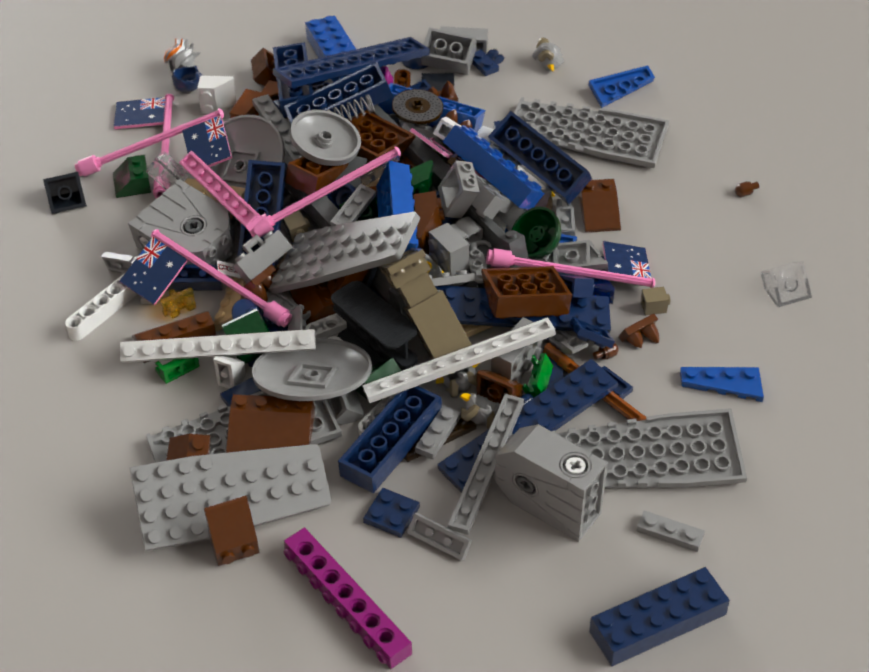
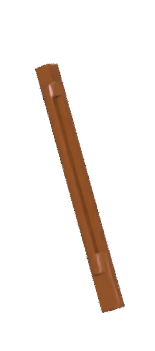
M551 343L544 346L542 353H546L565 372L570 374L580 367ZM613 391L602 398V400L628 420H646L647 416L640 413Z

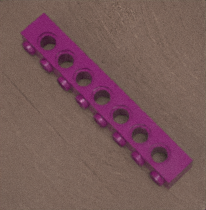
M305 527L284 540L285 550L283 552L285 557L296 564L301 575H306L309 578V582L315 590L319 589L324 600L335 607L336 613L341 619L345 618L351 630L362 637L368 649L372 648L376 652V656L382 664L386 663L392 669L412 655V642Z

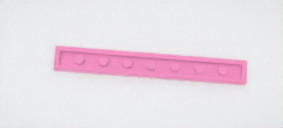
M192 150L179 162L249 231L263 219L259 213Z

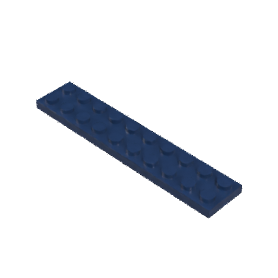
M407 37L273 68V75L290 88H298L302 85H312L315 82L340 78L348 74L351 75L376 62L382 68L385 65H394L398 62L422 58L429 55L430 49L414 38Z
M435 286L436 289L444 292L460 324L513 328L517 324L508 318H495L491 309L480 304L486 294L485 288ZM593 296L592 298L572 297L569 314L561 316L545 315V317L557 323L555 330L573 331L569 324L573 316L603 328L608 333L611 331L609 297Z
M590 359L524 404L512 434H515L519 428L538 424L551 432L556 431L618 388V382L593 359ZM489 429L437 464L438 470L461 493Z

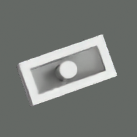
M216 356L213 359L217 384L219 386L230 389L241 383L246 375L243 361L228 356Z

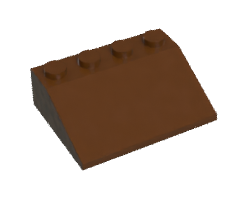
M367 110L364 111L365 116L360 113L358 114V119L355 116L350 121L356 127L361 137V146L357 156L367 158V163L393 150L394 147H398L402 155L416 138L415 134L373 113L370 114Z
M554 266L490 268L481 270L489 306L495 318L561 316L569 314L572 293Z
M233 394L229 414L226 453L310 445L315 416L314 401H294L274 396Z

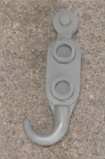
M476 240L470 244L469 268L471 273H474L475 282L484 283L481 270L487 269L484 254L477 249V246L487 245L491 248V243L486 240Z

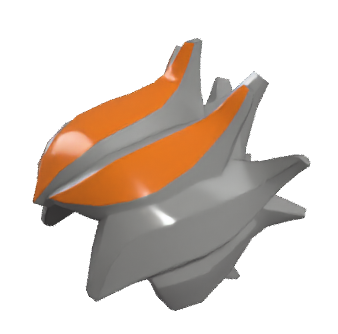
M178 38L175 39V45L168 49L164 55V62L167 64L169 61L171 71L182 67L197 66L193 63L200 52H193L194 43H191L189 46L188 39L184 41L182 38L181 43Z

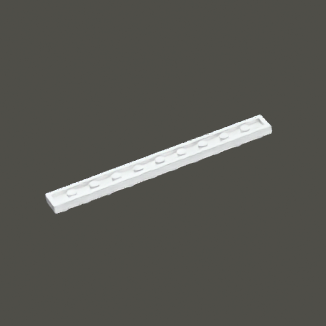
M545 318L362 385L369 403L547 339L556 335V331L550 320Z
M309 329L120 342V361L126 363L316 350L315 330Z

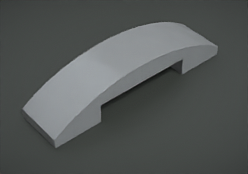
M555 330L556 335L549 337L548 340L543 339L564 354L569 355L588 347L586 341L579 339L577 335L571 337L563 330Z

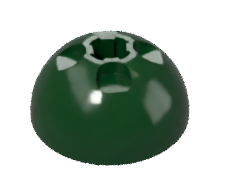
M534 207L525 211L518 217L512 227V230L525 236L529 259H539L551 254L561 239L560 221L556 214L546 207Z

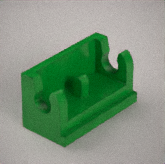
M546 353L540 354L541 361L537 360L535 355H532L531 362L534 366L528 386L526 383L523 385L525 394H531L534 398L547 389L553 365Z
M198 358L173 359L164 365L159 361L155 362L157 366L155 371L166 384L200 367Z

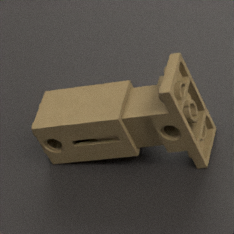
M411 248L403 253L400 260L381 265L379 269L385 274L391 287L398 289L407 305L403 309L409 320L417 327V335L430 359L433 360L471 346L472 344L444 292L436 289L427 273L431 268L425 259V252L423 249Z

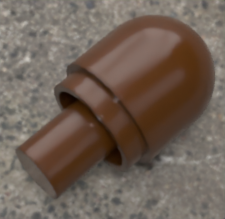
M750 181L740 183L735 187V193L739 197L751 195L753 190L760 187L759 183H751Z
M615 343L612 348L607 346L605 348L599 347L598 351L593 352V357L596 360L599 358L610 359L618 354L619 348Z

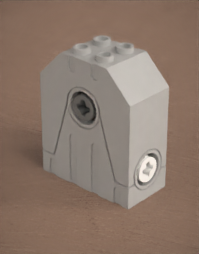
M180 179L128 223L136 247L140 250H143L151 240L152 231L159 229L160 233L209 265H217V260L224 262L235 252V232L229 211L220 203ZM190 261L186 263V265H195Z
M539 424L519 428L515 434L509 436L504 447H500L495 453V482L515 506L578 542L601 515L608 463L605 460Z

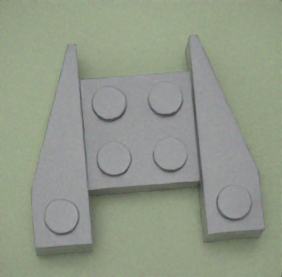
M476 175L480 193L472 203L477 209L475 212L483 218L487 216L493 219L497 215L507 224L506 228L511 231L518 217L527 210L519 208L488 180Z

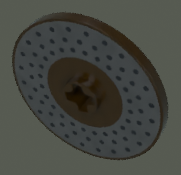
M411 89L403 91L394 97L392 111L399 119L407 123L427 124L437 120L442 115L443 102L432 92Z

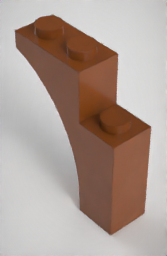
M269 80L261 92L245 89L230 111V118L241 115L259 116V113L253 106L252 99L268 94L272 101L279 100L277 82Z

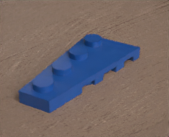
M647 65L589 80L588 86L601 108L653 82L655 76Z
M759 367L680 368L682 387L702 391L710 389L722 395L731 393L738 395V398L746 399V397L756 398V401L763 402L764 395Z

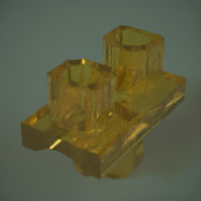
M191 287L177 293L174 289H170V296L160 300L163 315L165 317L169 315L172 319L178 317L181 314L180 310L184 308L187 311L196 309L194 292Z

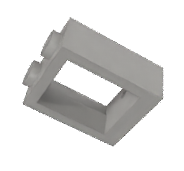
M456 160L438 186L445 217L462 218L480 193L472 162Z

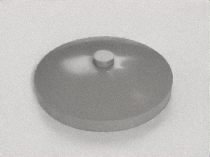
M310 110L299 114L291 124L289 136L292 145L302 156L315 163L328 166L343 165L352 161L359 152L361 146L360 134L356 127L341 115L325 110Z

